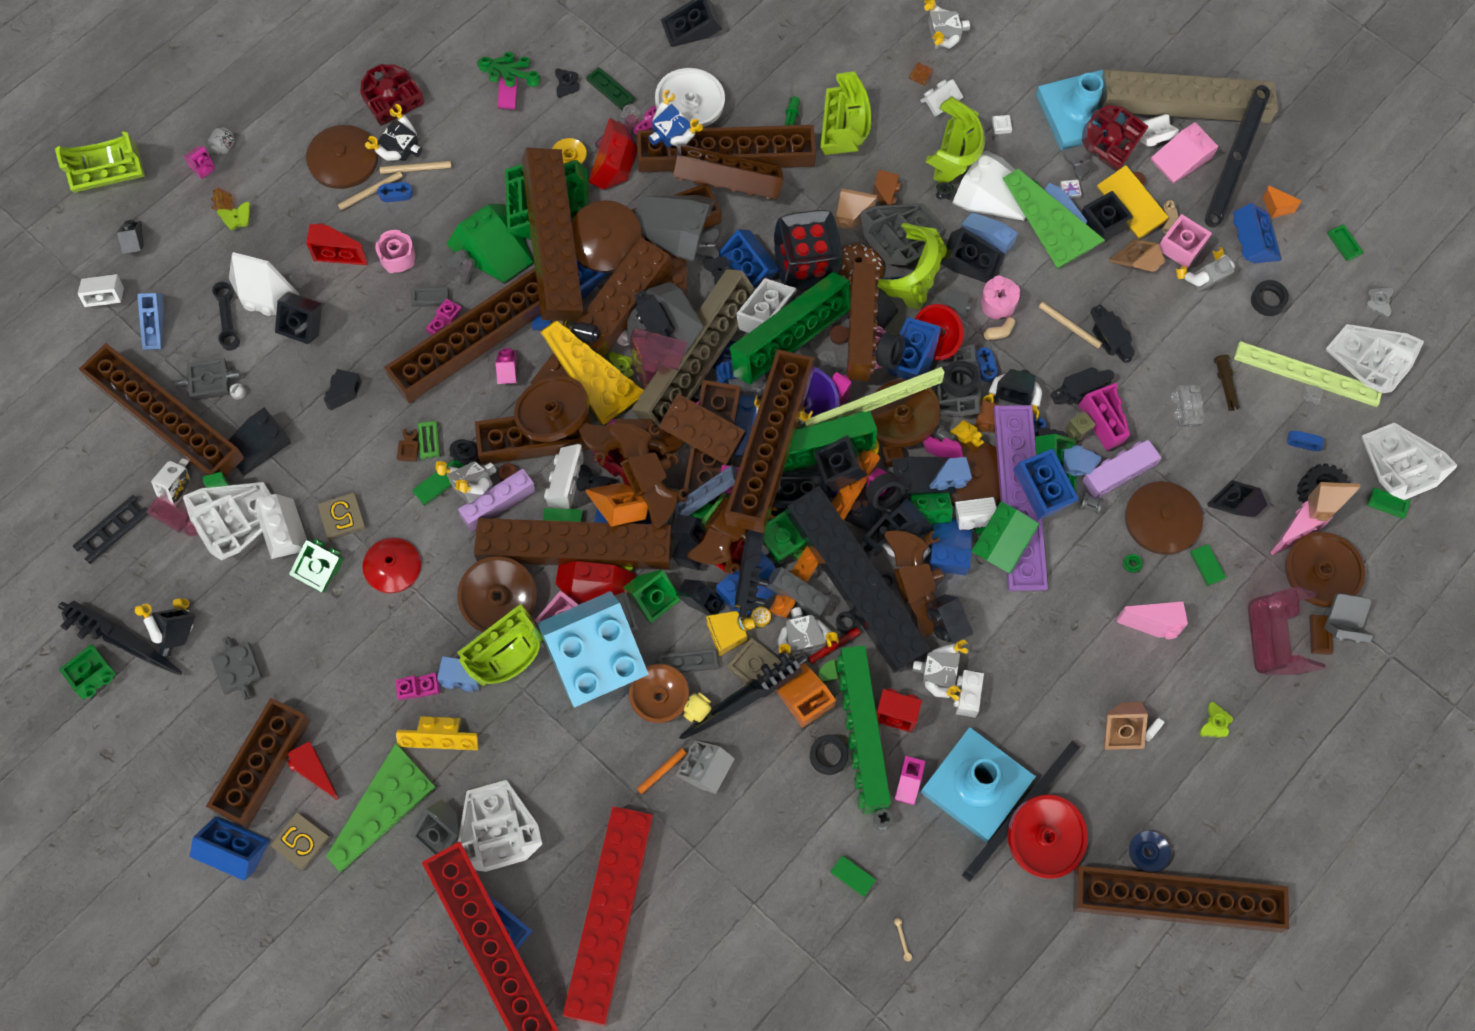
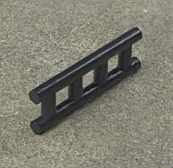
M132 495L73 545V548L77 552L83 548L89 554L84 559L91 564L145 518L150 511L146 507L140 511L134 504L138 499ZM128 509L134 517L125 523L119 516ZM113 522L119 529L109 536L104 529ZM98 535L104 542L94 549L88 542Z

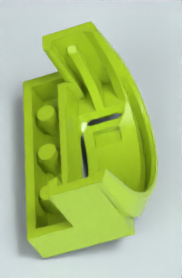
M855 71L836 74V80L840 87L826 89L821 149L825 155L858 151L859 145L864 143L870 133V102L866 89ZM860 106L859 108L848 109L849 107ZM846 111V126L845 129H843L844 114Z
M953 96L942 102L939 108L952 116L947 121L941 148L932 156L928 155L926 163L935 167L933 179L940 183L953 181L957 176L963 174L968 165L975 163L980 158L985 146V134L982 123L978 118L979 113ZM965 137V151L963 156H960V151L964 147L963 139Z
M123 131L121 137L102 143L80 147L58 146L55 148L59 167L66 172L72 192H81L145 177L137 143L128 132ZM83 156H84V159H85V163H86L87 169H85V167H84V163H83V160H82V157H83Z
M903 223L901 227L907 233V239L924 241L926 243L915 270L909 275L893 280L879 279L877 286L885 291L888 296L902 298L908 308L921 310L927 300L928 291L933 286L934 277L940 269V263L946 255L947 248L937 229Z
M520 604L457 653L461 657L459 662L469 677L484 686L486 684L507 681L524 671L536 658L544 639L537 623L527 609ZM517 638V639H516L509 647H507L504 651H502L501 653H499V654L493 656V655H494L495 653H497L500 649H502L504 646H506L508 643H510L513 639ZM489 662L492 663V665L498 673H495V671L490 666Z

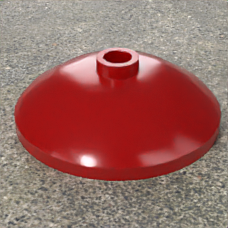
M932 304L923 308L917 314L916 320L941 327L933 360L950 358L960 349L964 340V326L959 314L954 309L944 304Z
M386 538L372 545L365 554L362 564L363 574L366 581L375 590L383 593H398L409 588L417 580L421 571V558L417 549L410 542L401 538ZM388 559H393L391 563H386Z

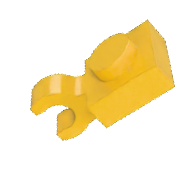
M965 420L951 430V434L957 435L956 439L965 444L970 441L979 447L984 443L980 439L982 434L978 432L975 426Z

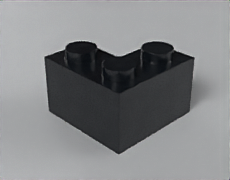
M678 514L671 529V532L679 539L672 558L681 567L699 570L702 563L690 559L688 553L703 540L707 529L704 528V525L696 517Z

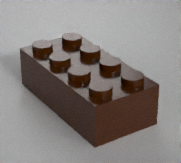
M680 394L676 395L659 425L662 431L726 466H729L747 434L742 428Z

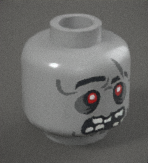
M224 127L214 129L207 141L210 150L217 155L227 154L235 142L233 133Z

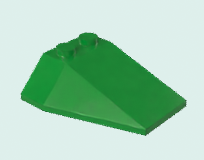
M487 204L459 223L447 242V246L454 254L459 250H466L468 256L475 261L474 267L504 284L533 265L524 238L507 232L505 204Z

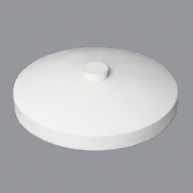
M695 68L675 70L663 77L656 88L655 105L657 109L661 101L665 100L663 92L670 90L668 98L672 93L675 94L676 98L673 102H669V105L673 104L689 122L692 119H698V124L703 125V128L714 123L723 112L725 104L723 87L713 75L706 71Z

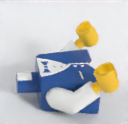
M665 90L663 92L665 100L661 101L652 120L654 133L649 136V140L653 145L662 141L669 148L677 146V144L686 145L695 135V131H702L703 125L698 124L699 120L696 118L689 122L673 104L669 105V102H673L676 96L672 93L668 98L670 90Z

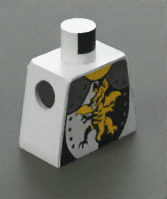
M181 459L178 464L172 461L167 462L152 479L151 483L159 501L173 507L177 506L191 481L187 472L191 466L188 460Z

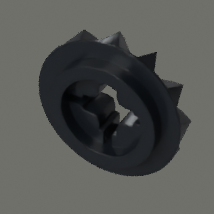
M459 439L450 445V456L454 458V462L459 461L461 465L463 463L469 464L476 462L479 458L477 446L469 440ZM466 451H468L467 455H466V454H463V455L460 454L461 452H466Z

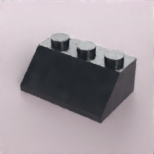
M821 471L783 472L772 506L776 507L777 511H771L772 516H778L785 511L788 505L818 486L821 487L828 497L827 485H825Z

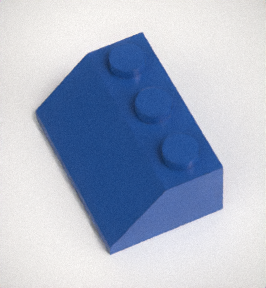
M1254 203L1234 211L1235 219L1233 222L1238 229L1239 234L1237 237L1242 244L1243 257L1254 264L1282 260L1270 214Z
M737 230L719 251V257H726L729 267L745 273L755 290L764 278L772 280L780 271V268L751 230Z
M1053 449L1020 461L1013 469L1038 520L1053 515L1079 500Z
M761 552V562L756 568L761 569L759 578L768 579L776 567ZM733 571L734 575L730 574L716 586V594L732 611H738L739 613L740 609L734 607L740 571ZM757 585L758 592L756 597L764 598L766 601L775 593L767 587ZM747 611V616H746V618H747L753 611Z
M215 816L193 837L189 857L245 881L256 870L270 839Z

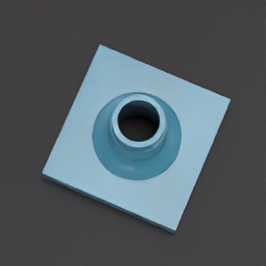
M1103 70L1038 86L1036 96L1061 151L1084 145L1082 142L1083 128L1092 114L1101 109L1100 97L1103 88L1101 77ZM1120 113L1115 121L1122 125L1126 119ZM1092 121L1098 128L1101 127L1096 121ZM1107 130L1103 131L1104 138L1108 136Z
M969 727L924 786L921 794L987 843L1036 776ZM974 772L984 773L988 776L991 783H980L976 779Z

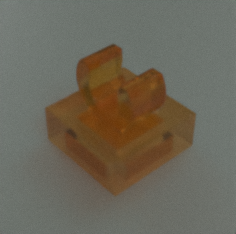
M917 62L909 79L925 86L933 69Z
M220 188L213 190L211 201L214 202L212 209L216 211L220 209L231 211L233 209L232 194Z

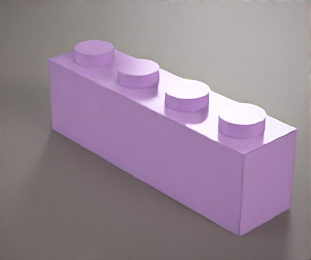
M1149 440L1143 443L1139 441L1132 446V449L1128 451L1123 450L1118 453L1116 458L1112 460L1108 458L1103 461L1101 466L1095 468L1090 474H1086L1082 482L1091 495L1098 498L1153 468L1159 463L1161 456Z
M521 469L486 491L472 503H467L458 509L460 517L472 532L477 529L478 518L493 519L536 492L534 483L525 470Z

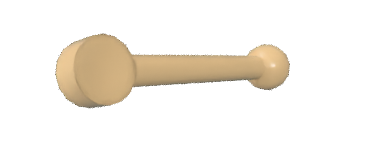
M895 918L894 924L898 928L905 953L903 959L909 962L912 959V955L907 949L901 927L902 920Z

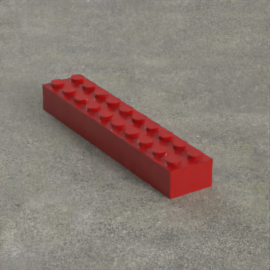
M612 806L563 1011L564 1018L604 1027L607 1025L653 824L652 814Z
M459 841L421 862L508 1031H559L461 842Z

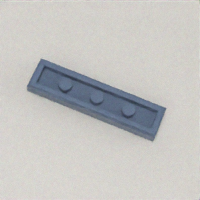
M733 465L729 466L687 495L688 499L685 502H677L675 506L676 518L678 514L689 516L733 486L737 477V468Z

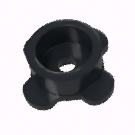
M948 182L938 183L936 185V198L951 200L953 198V185Z

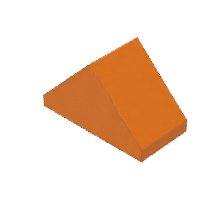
M1270 185L1262 197L1271 218L1295 213L1302 201Z

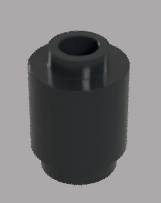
M578 322L572 326L571 332L582 342L594 344L600 338V330H598L597 325Z

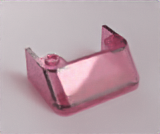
M639 329L632 331L630 337L632 365L644 390L661 366L679 370L687 342Z
M1296 586L1257 597L1250 601L1248 615L1254 666L1257 672L1265 675H1300L1326 668L1323 663L1305 659L1301 655H1292L1287 619L1297 616L1300 610L1299 601L1315 597L1316 592Z

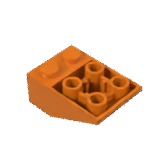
M616 483L586 489L585 491L610 526L646 519L648 506L641 497L642 494L635 497L631 486Z
M806 663L800 666L803 673L776 690L801 728L835 707L836 699Z

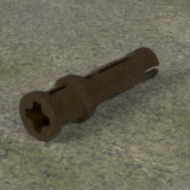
M1227 354L1220 355L1213 359L1218 369L1217 377L1222 381L1228 411H1235L1234 407L1238 410L1240 405L1232 378L1234 370L1230 366L1229 360L1231 358Z

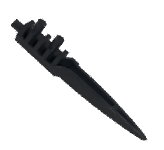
M752 530L747 531L734 605V607L740 609L738 618L746 619L747 611L755 610V605L764 606L765 599L756 597L758 592L757 585L763 587L768 585V579L759 578L761 569L756 568L761 562L764 533Z
M72 601L69 604L60 602L58 608L62 610L61 614L64 620L60 625L62 629L67 631L71 625H77L78 629H80L77 636L82 640L91 633L96 639L102 635L103 641L111 643L152 665L174 674L182 675V671L167 658L160 655L159 652L133 634L112 623L111 620L76 601Z
M783 652L779 653L777 657L781 664L778 665L775 662L773 664L775 668L772 670L768 664H763L761 666V670L764 673L763 676L757 674L758 679L748 681L744 687L712 708L702 722L696 721L679 738L685 739L731 716L757 699L767 697L803 673L800 666L806 663L808 659L804 654L795 659L792 653L788 654L790 658H787Z

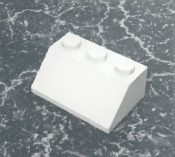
M764 278L736 313L739 330L750 333L783 309L796 293V288Z
M576 444L560 448L559 454L555 455V470L550 473V488L546 489L544 495L548 507L571 509L577 488L576 484L580 466L584 462L582 445Z
M278 494L256 498L255 511L271 559L300 553L307 538L294 500Z

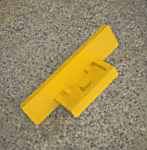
M420 716L417 731L397 730L396 732L397 745L399 747L478 750L479 747L477 733L459 732L461 726L460 718Z

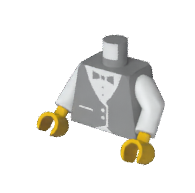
M924 0V3H926L924 9L931 11L929 13L928 25L934 48L946 47L950 49L961 40L962 31L970 30L969 20L960 21L956 11L940 8L935 4V0Z
M1219 247V251H1212L1215 259L1214 262L1204 266L1195 273L1187 272V266H1181V269L1176 268V274L1178 279L1185 278L1186 281L1195 285L1199 292L1234 273L1235 263L1225 255L1223 248Z
M437 461L435 466L439 475L447 473L453 489L469 504L492 487L489 476L497 472L491 462L484 467H481L476 462H471L461 468L451 466L447 468L446 462Z
M794 608L790 611L792 620L786 621V626L781 629L778 638L779 653H792L793 656L820 650L825 647L826 641L829 647L831 646V641L839 643L836 632H832L819 619H815L813 615L804 616L802 608Z
M962 639L956 644L934 649L927 654L925 662L914 660L912 672L923 674L922 684L935 697H951L955 701L959 700V697L954 695L956 692H962L955 686L960 658L958 652L968 653L967 648H962L964 644H968L967 641Z

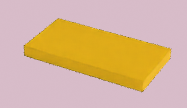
M1126 165L1097 185V189L1102 195L1113 191L1134 218L1129 228L1138 240L1169 220L1167 214Z

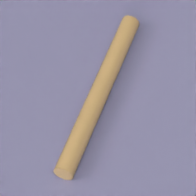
M451 161L385 166L380 167V174L397 173L399 171L411 172L452 168Z
M399 171L337 204V206L342 211L377 192L379 186L394 183L403 178Z
M1042 302L1039 305L1041 310L1097 349L1100 348L1102 342L1046 303Z

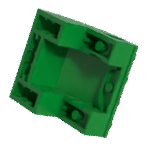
M578 160L564 163L571 222L581 209L590 204L588 169ZM522 164L505 169L507 232L515 236L531 239Z

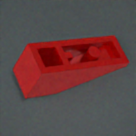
M310 741L287 753L290 758L287 763L292 772L296 771L300 776L333 799H339Z

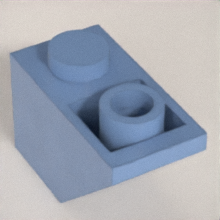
M1076 445L1072 446L1071 449H1064L1063 469L1065 473L1073 476L1090 474L1101 461V456L1095 454L1094 451L1084 449L1083 446Z
M949 458L929 485L930 489L938 488V490H944L948 487H965L972 479L967 458Z
M442 656L437 678L442 687L447 689L459 687L467 692L480 689L478 682L469 677L459 659Z

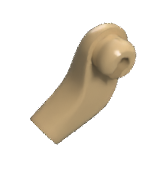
M1172 200L1166 201L1163 206L1164 212L1169 217V220L1166 221L1162 228L1164 234H1167L1179 218L1175 202Z
M1009 317L1001 327L986 329L984 338L986 340H995L1007 337L1015 325V320Z

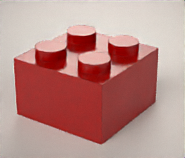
M883 689L876 711L878 724L912 733L917 723L922 700L912 694L902 695L894 689Z

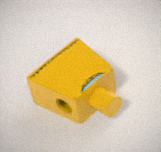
M738 611L706 617V623L719 656L747 641L746 631L755 628L752 617L741 620L738 618Z

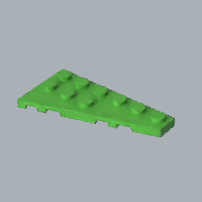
M1016 169L1003 177L1004 183L1057 269L1105 242L1100 235L1021 170Z
M396 743L326 855L339 872L347 868L436 789Z

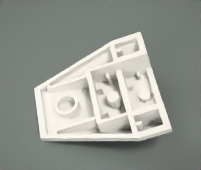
M987 150L983 151L980 158L971 165L963 177L952 204L976 213L1022 221L1026 218L1003 181V177L1015 171V169L1002 157Z
M235 252L232 253L229 280L246 310H255L267 316H276L278 299L287 292L300 296L269 261Z
M1346 324L1326 348V351L1365 386L1381 393H1388L1396 388L1413 367L1424 341L1407 333Z
M1396 423L1362 435L1363 443L1379 482L1391 495L1406 500L1437 487L1457 467V464L1444 451Z
M264 482L201 488L184 495L183 499L191 523L208 551L220 560H224L240 553L262 533L255 511L256 498L271 494Z
M507 780L466 792L458 842H461L475 870L487 872L525 861L542 845L538 824Z

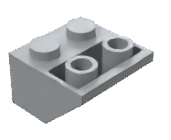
M695 740L689 748L685 759L680 764L676 776L701 790L716 794L735 758L720 746Z

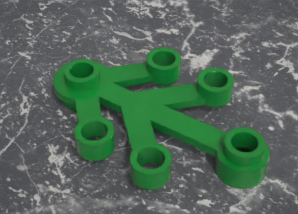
M505 52L504 57L491 59L485 56L477 61L479 70L487 72L491 82L499 81L500 72L505 80V85L508 87L515 86L514 76L526 79L527 85L531 87L540 85V75L537 71L527 73L517 70V68H527L530 66V59L528 57H521L519 62H514V54L512 52Z

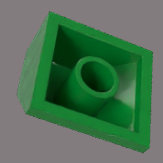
M662 569L639 575L623 587L631 601L650 623L681 600L676 596L675 588Z

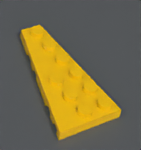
M554 321L540 331L569 377L580 382L585 388L589 397V407L601 425H605L636 402L644 392L631 379L624 376L616 367L594 352L586 343L579 340L558 321Z

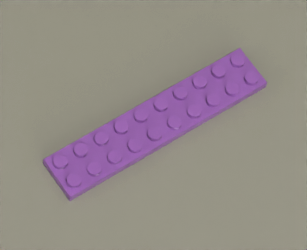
M1032 405L994 406L1000 499L1005 504L1040 523L1012 573H1007L1008 591H1046L1048 583L1042 519L1038 520L1013 470L1020 461L1036 455Z

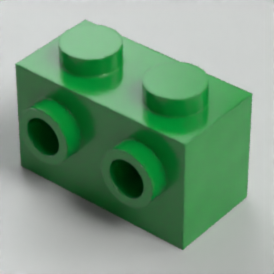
M949 493L911 495V503L931 524L952 522L953 507Z

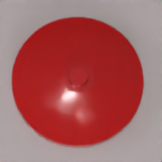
M1055 795L1034 796L1023 802L1012 815L1008 827L1010 852L1016 863L1033 876L1053 879L1067 875L1079 865L1087 848L1088 834L1084 818L1071 802Z

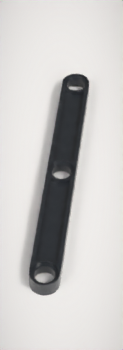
M1259 85L1255 88L1249 99L1204 220L1209 227L1214 228L1223 221L1270 97V90L1265 85ZM1257 91H1263L1265 98L1258 97ZM1234 152H1239L1241 154V160H1236L1234 158ZM1211 214H1214V215L1217 216V218H1218V222H1217V223L1211 222V220H1210V215H1211Z
M1072 740L1020 805L1029 798L1041 795L1081 746ZM1014 812L961 875L968 882L973 879L1008 836V827Z

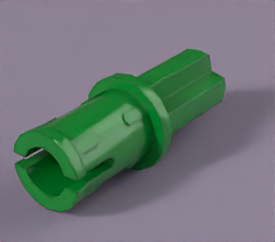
M793 96V99L792 97L789 98V105L785 110V125H795L796 117L799 116L798 107L800 99L796 96Z

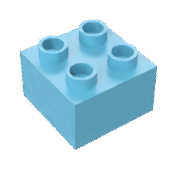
M611 591L537 623L573 707L649 675L621 604Z

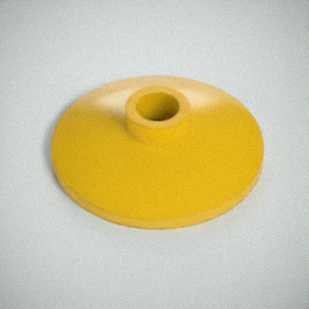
M573 138L562 139L552 148L562 149L563 163L578 160L583 164L586 159L585 146L579 140Z

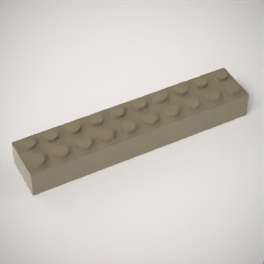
M1104 70L1101 77L1103 80L1100 97L1101 108L1108 105L1122 106L1134 114H1168L1169 116L1241 121L1253 90L1259 85H1265L1270 90V97L1260 122L1270 123L1278 111L1275 84L1272 81ZM1258 90V97L1265 98V93Z
M726 269L696 313L704 326L683 358L667 356L631 409L638 419H652V424L659 426L677 394L691 400L738 329L736 313L755 291L743 271Z

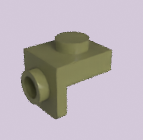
M1083 411L1069 421L1065 430L1069 438L1076 439V443H1079L1083 440L1086 432L1095 427V423Z

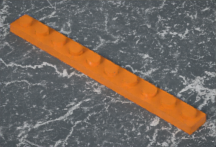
M862 451L860 456L868 476L841 488L834 498L832 505L843 521L878 463L880 457L877 453ZM806 546L791 571L792 574L806 583L819 563L808 546ZM777 595L769 611L773 615L786 619L796 601L787 596Z

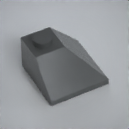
M442 799L425 810L411 837L432 856L453 845L459 835L456 812Z

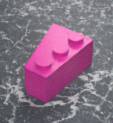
M1117 383L1086 394L1078 405L1082 412L1085 411L1095 423L1093 430L1106 451L1123 445L1130 436L1126 417L1121 409V398L1118 397Z

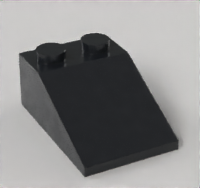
M691 0L661 19L671 47L709 38L723 29L713 3L710 0Z
M961 227L950 234L946 245L947 252L940 264L953 272L987 283L997 276L1005 253L964 227Z
M265 407L249 417L228 440L239 449L244 457L236 466L243 476L291 444L286 433Z
M910 456L892 459L893 472L905 487V493L900 502L905 498L911 501V495L956 494L955 487L938 490V488L930 489L929 486L943 464L951 457Z

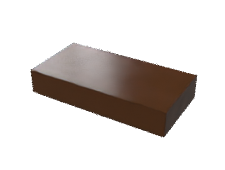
M1311 614L1309 616L1311 654H1333L1332 634L1324 629L1328 618L1326 615Z

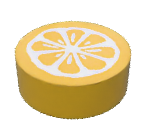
M757 607L753 610L751 617L755 626L765 627L770 623L771 613L767 608Z

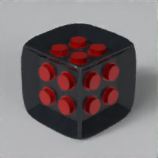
M831 211L798 212L784 215L777 220L774 232V250L776 263L780 268L779 276L782 284L796 288V290L813 287L832 272L840 275L842 248L836 221Z

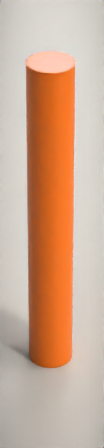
M681 748L637 787V791L642 795L687 753Z

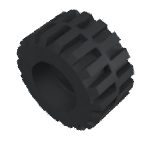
M1324 463L1322 466L1317 464L1315 467H1311L1298 483V489L1296 490L1297 494L1300 495L1298 500L1303 503L1308 501V496L1316 488V483H1351V481H1347L1349 477L1347 474L1344 475L1342 473L1343 470L1341 468L1338 470L1335 465L1330 467L1328 463Z

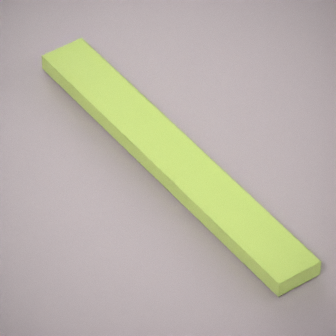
M1241 341L1238 343L1234 360L1375 407L1380 403L1382 393L1365 386L1361 381Z
M942 367L811 417L808 421H804V426L817 425L823 421L836 420L839 417L855 415L861 411H871L943 382L944 370Z

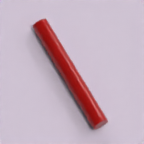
M856 627L838 639L839 643L834 641L830 647L827 645L808 657L811 664L815 663L861 634L860 630Z

